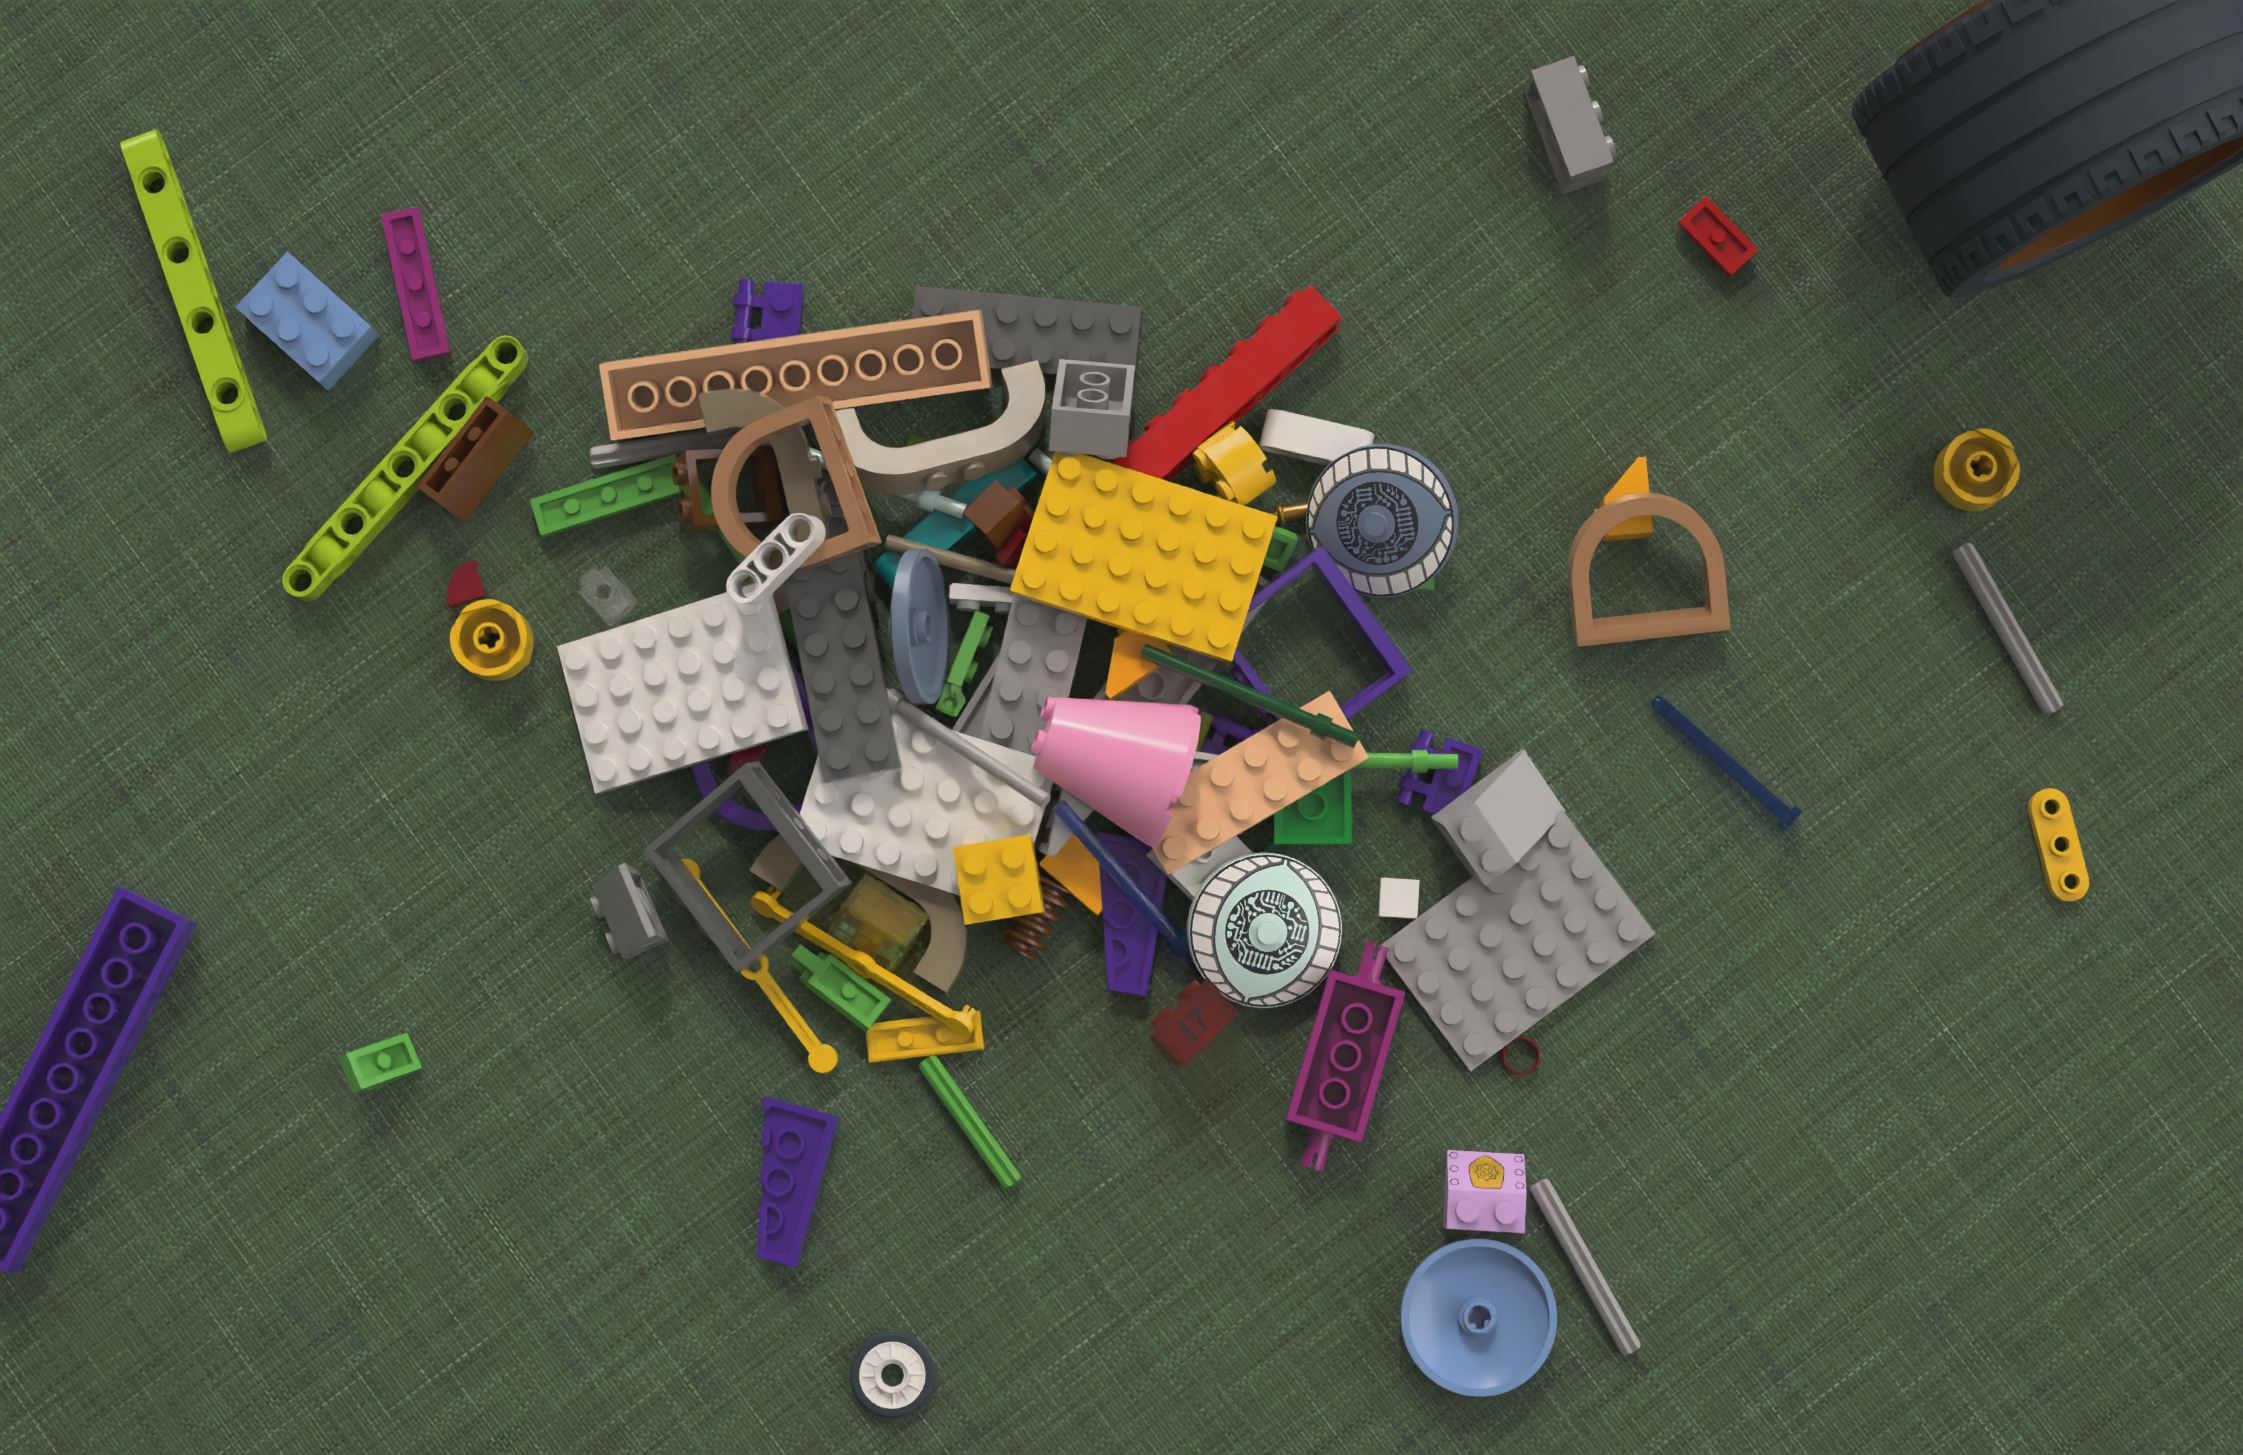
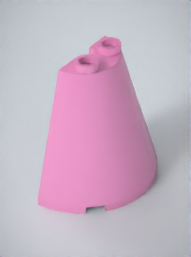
M1047 696L1040 713V718L1045 719V730L1039 729L1031 746V752L1036 753L1032 768L1146 845L1155 847L1173 816V813L1168 811L1176 803L1177 797L1181 798L1189 776L1200 732L1201 716L1197 714L1199 709L1192 705L1052 698Z

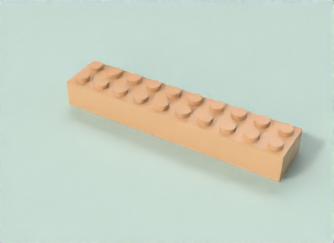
M982 309L609 361L599 364L611 440L704 428L706 426L698 395L727 388L748 389L762 393L776 400L785 408L817 395L830 397L834 409L984 389L992 386Z

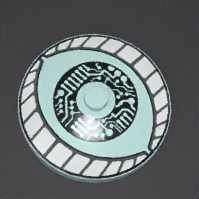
M1261 852L1246 854L1218 867L1198 889L1190 906L1187 919L1188 947L1192 960L1201 976L1224 997L1250 1007L1270 1008L1283 1006L1309 994L1325 979L1331 970L1341 943L1342 924L1337 901L1326 882L1304 863L1277 853Z

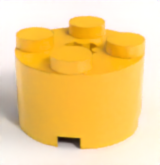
M1233 421L1206 439L1192 453L1196 461L1192 465L1195 474L1204 484L1207 482L1211 483L1217 491L1215 497L1245 506L1276 484L1273 470L1266 473L1262 466V463L1267 459L1259 446L1241 426L1235 430V422Z
M1975 429L1962 433L1946 445L1937 457L1934 466L1935 489L1949 504L1964 511H1983L1993 506L2012 491L2019 478L2020 465L2012 443L2004 435L1990 429ZM1975 463L1980 466L1978 472L1981 475L1979 477L1973 474L1974 469L1971 466Z
M485 599L471 603L461 611L450 632V645L456 660L469 672L484 680L502 681L517 675L530 663L534 638L527 620L513 607L497 600ZM492 632L500 637V640L495 642L494 648L484 644V642L490 640V633Z

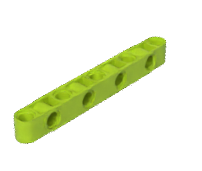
M158 129L120 142L121 149L223 442L231 454L267 441L265 428L164 140ZM164 179L163 189L158 193H150V186L153 181ZM182 248H188V258L182 263H174L176 252ZM205 318H213L214 324L212 329L207 333L200 334L198 332L200 322ZM230 388H237V399L231 404H223L222 398L225 391Z
M504 335L493 340L481 355L463 370L311 538L303 551L283 574V586L289 594L304 602L314 601L320 597L419 490L417 485L484 398L488 396L496 403L499 402L528 364L527 352L517 339ZM507 348H515L517 350L516 359L509 364L500 363L499 359L502 351ZM464 404L466 406L464 417L457 421L450 420V409L454 405ZM407 460L414 461L415 468L413 473L408 477H399L398 467L400 464ZM354 517H362L363 527L361 531L353 535L348 534L346 528L349 520ZM305 573L310 574L312 579L310 587L302 592L297 591L295 587L297 578Z

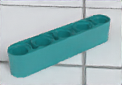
M1021 458L1005 469L983 475L977 480L968 481L950 499L969 506L995 480L1006 490L1013 486L1021 493L1036 479L1038 474L1024 458ZM935 510L903 538L952 552L976 532V529L966 516L960 519ZM888 550L873 564L872 569L893 591L897 568L903 554Z

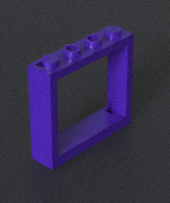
M1321 546L1312 550L1255 592L1247 614L1312 567L1386 669V672L1339 706L1346 719H1348L1412 670L1327 551ZM1236 647L1231 662L1234 667L1230 669V673L1236 682L1273 697ZM1255 707L1265 720L1271 717L1275 723L1282 719L1279 716Z

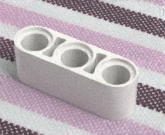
M1269 409L1267 410L1259 448L1270 453L1328 466L1335 459L1355 448L1373 444L1375 435L1370 431L1291 412Z
M802 513L788 516L730 574L726 584L727 593L730 598L735 602L750 605L764 602L822 544L826 534L822 521L815 516ZM806 521L810 525V536L804 542H800L796 531L798 526ZM779 549L783 554V562L779 568L774 570L770 566L769 557L774 550ZM751 576L755 581L756 587L753 594L746 597L742 592V583L747 577Z

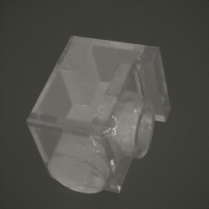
M606 566L600 571L597 567L592 568L579 581L583 587L578 593L612 629L640 604ZM603 586H608L611 589V594L606 599L598 597V590Z

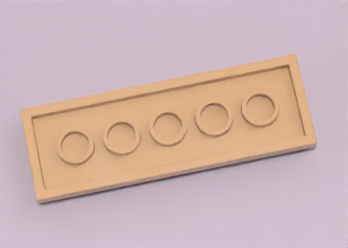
M1330 691L1300 708L1316 716L1318 713L1331 717L1333 718V723L1353 731ZM1282 718L1189 772L1181 798L1177 797L1176 803L1168 811L1173 813L1171 821L1157 845L1152 847L1166 873L1170 875L1369 759V756L1359 740L1355 748L1328 737L1323 740L1311 735L1309 729Z

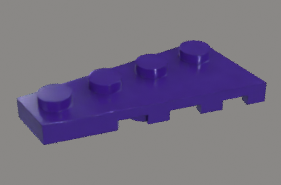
M1097 832L1108 990L1146 997L1167 875L1146 856L1152 849L1151 846L1146 845L1137 838Z
M764 1096L763 1110H765L764 1129H762V1146H764L763 1169H761L760 1174L762 1198L761 1205L759 1206L757 1257L798 1267L839 1117Z

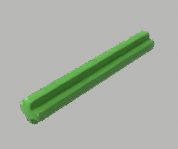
M931 1055L919 1064V1069L1002 1187L1006 1189L1018 1182L1020 1174L937 1056Z

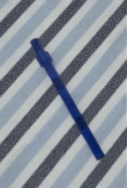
M1065 800L1056 804L1053 811L1167 940L1166 946L1176 957H1182L1197 976H1201L1192 960L1185 931H1179Z

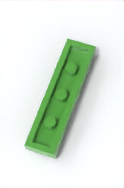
M672 454L530 499L540 535L544 538L680 495L679 485H675L672 478V465L676 462L677 455Z

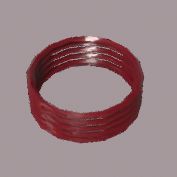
M1518 1037L1504 1046L1501 1058L1503 1065L1509 1072L1516 1075H1525L1537 1068L1540 1062V1051L1532 1040ZM1525 1040L1531 1043L1536 1050V1063L1527 1072H1515L1506 1063L1505 1052L1513 1041Z

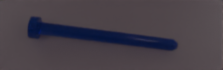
M1657 696L1652 701V708L1780 819L1781 821L1777 825L1783 831H1786L1799 817L1802 811L1796 805L1790 809L1665 698Z

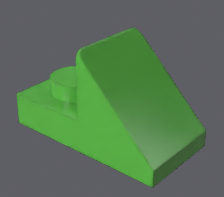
M408 1033L354 1050L338 1058L353 1094L365 1089L368 1091L374 1090L422 1068Z

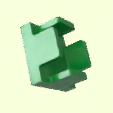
M1351 769L1273 814L1274 845H1292V847L1351 845Z

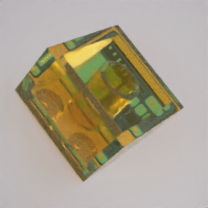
M866 873L843 902L828 934L851 949L866 953L876 964L895 974L921 935L930 916L923 912L915 903L907 901L892 891L884 882L876 880Z

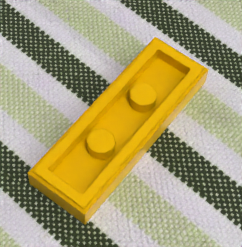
M976 1011V1015L971 1019L975 1024V1029L969 1037H961L955 1034L945 1023L933 1016L874 1023L866 1033L869 1063L984 1050L980 1011Z

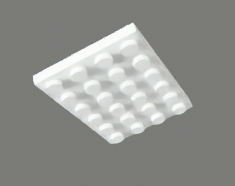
M755 583L742 587V592L746 597L751 596L755 591ZM726 592L557 646L595 793H605L808 730L773 593L761 604L750 605L735 602Z
M895 713L894 716L892 715L902 768L826 784L823 780L818 754L800 811V816L830 855L960 895L952 847L1032 834L1035 845L1046 806L1041 808ZM953 731L1048 794L1051 793L1054 782L1032 768L1035 756Z

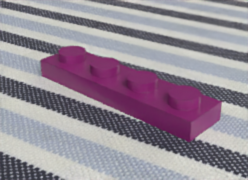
M417 206L381 214L412 361L417 363L452 355L421 210Z

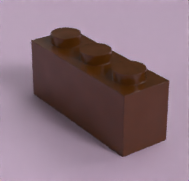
M486 396L417 487L465 523L534 434V431Z

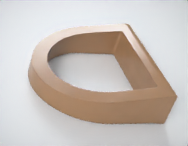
M817 395L751 422L733 436L719 456L711 485L714 515L725 538L746 558L762 542L748 530L737 507L736 487L742 466L750 454L762 443L775 436L811 423L849 530L846 533L823 541L797 569L817 567L882 543L830 397ZM776 549L770 554L769 563L772 568H779L783 562V554L780 550Z
M1658 493L1629 494L1606 503L1596 510L1581 526L1572 543L1567 565L1572 637L1578 647L1730 630L1725 566L1720 546L1706 522L1687 504L1673 497ZM1654 515L1679 523L1695 537L1702 557L1705 605L1703 607L1593 619L1589 586L1590 563L1597 545L1614 526L1633 517Z

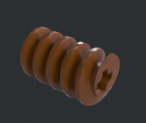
M1039 875L1045 911L1006 918L1012 925V929L1000 927L998 930L1005 940L1001 943L1033 962H1036L1038 958L1031 951V948L1044 949L1046 946L1039 938V934L1050 936L1053 934V931L1047 925V921L1060 922L1061 920L1054 910L1055 907L1068 909L1069 905L1062 896L1063 894L1073 895Z

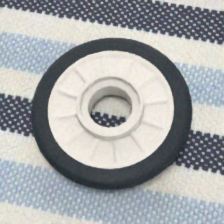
M885 1332L868 1339L857 1350L851 1363L850 1383L855 1397L865 1409L877 1416L900 1418L917 1411L928 1400L935 1383V1366L929 1351L919 1340L901 1332ZM888 1364H897L903 1370L904 1378L897 1386L885 1384L881 1377L883 1368Z

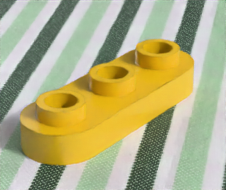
M2043 789L2035 793L2029 800L2028 814L2047 886L2051 895L2062 902L2076 901L2082 898L2088 891L2089 877L2069 801L2057 789ZM2048 800L2056 805V812L2054 814H2049L2045 810V803ZM2057 838H2062L2066 842V848L2063 852L2055 848L2054 843ZM2067 875L2073 876L2076 880V885L2073 889L2065 886L2064 879Z

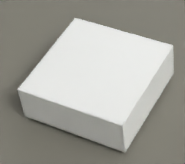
M1380 878L1378 917L1417 919L1420 880Z

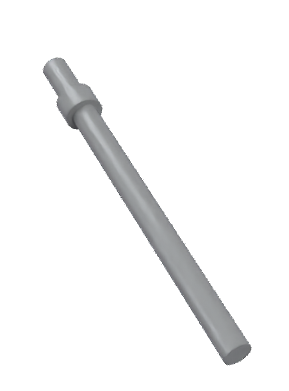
M894 688L887 689L891 714L893 716L895 713L899 714L1041 808H1044L1049 803L1050 794L907 702V697Z

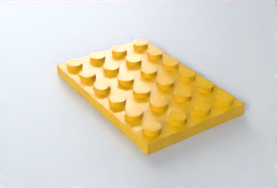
M1055 451L1009 593L1231 664L1278 516L1084 454L1077 453L1075 456H1065L1061 452Z

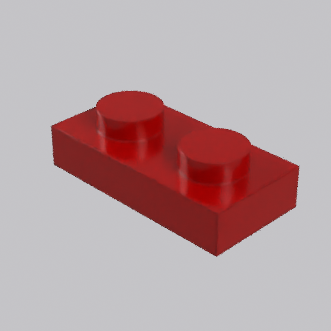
M1707 196L1698 202L1677 223L1686 235L1728 278L1736 273L1759 250Z

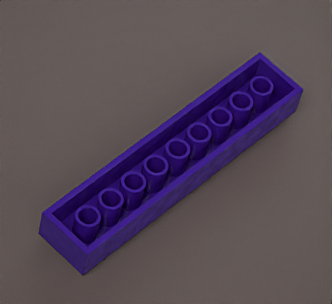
M117 887L0 1114V1270L6 1273L20 1271L198 924L130 889Z

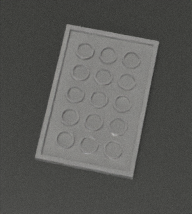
M1562 810L1555 816V823L1514 866L1487 886H1484L1472 877L1381 944V946L1389 948L1385 959L1470 1072L1655 935V933Z

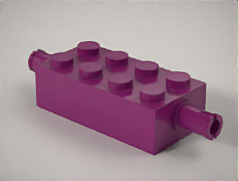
M1367 941L1364 944L1365 947L1357 974L1350 976L1330 970L1327 974L1285 1116V1120L1307 1126V1131H1310L1302 1161H1300L1299 1165L1310 1168L1314 1153H1317L1313 1169L1322 1172L1325 1169L1324 1165L1332 1138L1336 1139L1337 1136L1356 1142H1362L1405 992L1383 986L1382 982L1379 981L1389 948L1379 945L1375 959L1372 960L1376 944Z

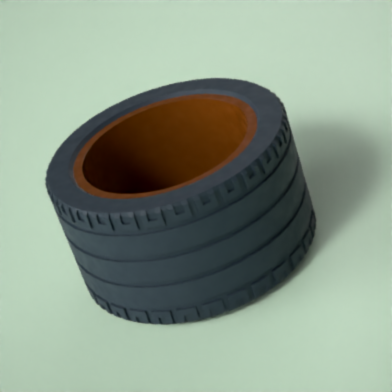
M1984 0L1941 26L1897 58L1895 64L1874 79L1859 94L1851 111L1861 135L1867 139L1866 144L1884 180L1890 181L1888 187L1905 221L1912 224L1911 232L1929 266L1935 268L1933 275L1945 296L1951 298L1967 297L2014 280L2097 242L2182 198L2243 163V0Z

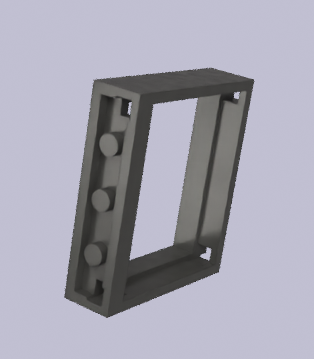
M759 761L744 764L644 849V852L655 866L652 870L658 876L666 879L673 888L671 893L674 899L682 907L689 909L696 919L695 925L699 932L706 938H711L719 949L718 955L722 961L727 960L737 973L752 967L852 884ZM743 788L752 796L823 889L752 949L747 947L672 849Z

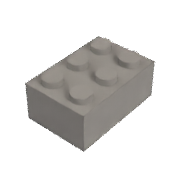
M1574 56L1532 70L1524 88V94L1562 195L1604 181L1614 163L1613 158L1616 157V150L1609 135L1604 137L1600 123L1603 122L1600 106L1596 100L1591 102L1586 89L1590 87L1587 71L1583 65H1577Z
M1059 359L1051 412L1049 451L1061 452L1065 456H1075L1077 453L1092 454L1103 459L1126 457L1135 365Z

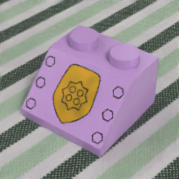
M1446 1150L1443 1228L1525 1233L1526 1176L1524 1154Z

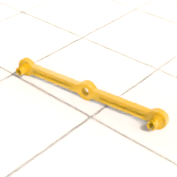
M681 859L743 942L751 949L700 880L701 870L699 865L693 860ZM764 956L759 960L760 969L757 972H752L749 968L740 971L745 978L756 980L808 1050V1062L811 1068L819 1073H827L833 1070L838 1062L836 1050L832 1046L822 1044L768 972L769 961L767 957Z
M770 886L767 892L757 891L750 900V904L759 914L773 918L780 923H783L794 914L776 901L781 895L778 888L774 892V886ZM807 921L795 930L796 933L847 963V966L861 977L875 980L942 1021L955 1034L961 1037H969L975 1029V1024L971 1019L976 1015V1011L974 1008L968 1011L969 1005H965L961 1012L951 1010L876 964L866 953L851 949Z

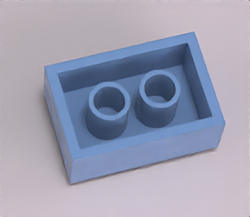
M288 251L236 306L248 320L328 391L380 336L365 320Z

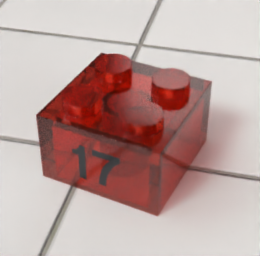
M1194 979L1178 995L1182 1003L1173 1012L1166 1007L1150 1023L1155 1028L1150 1033V1036L1181 1068L1239 1013L1207 979L1201 984Z

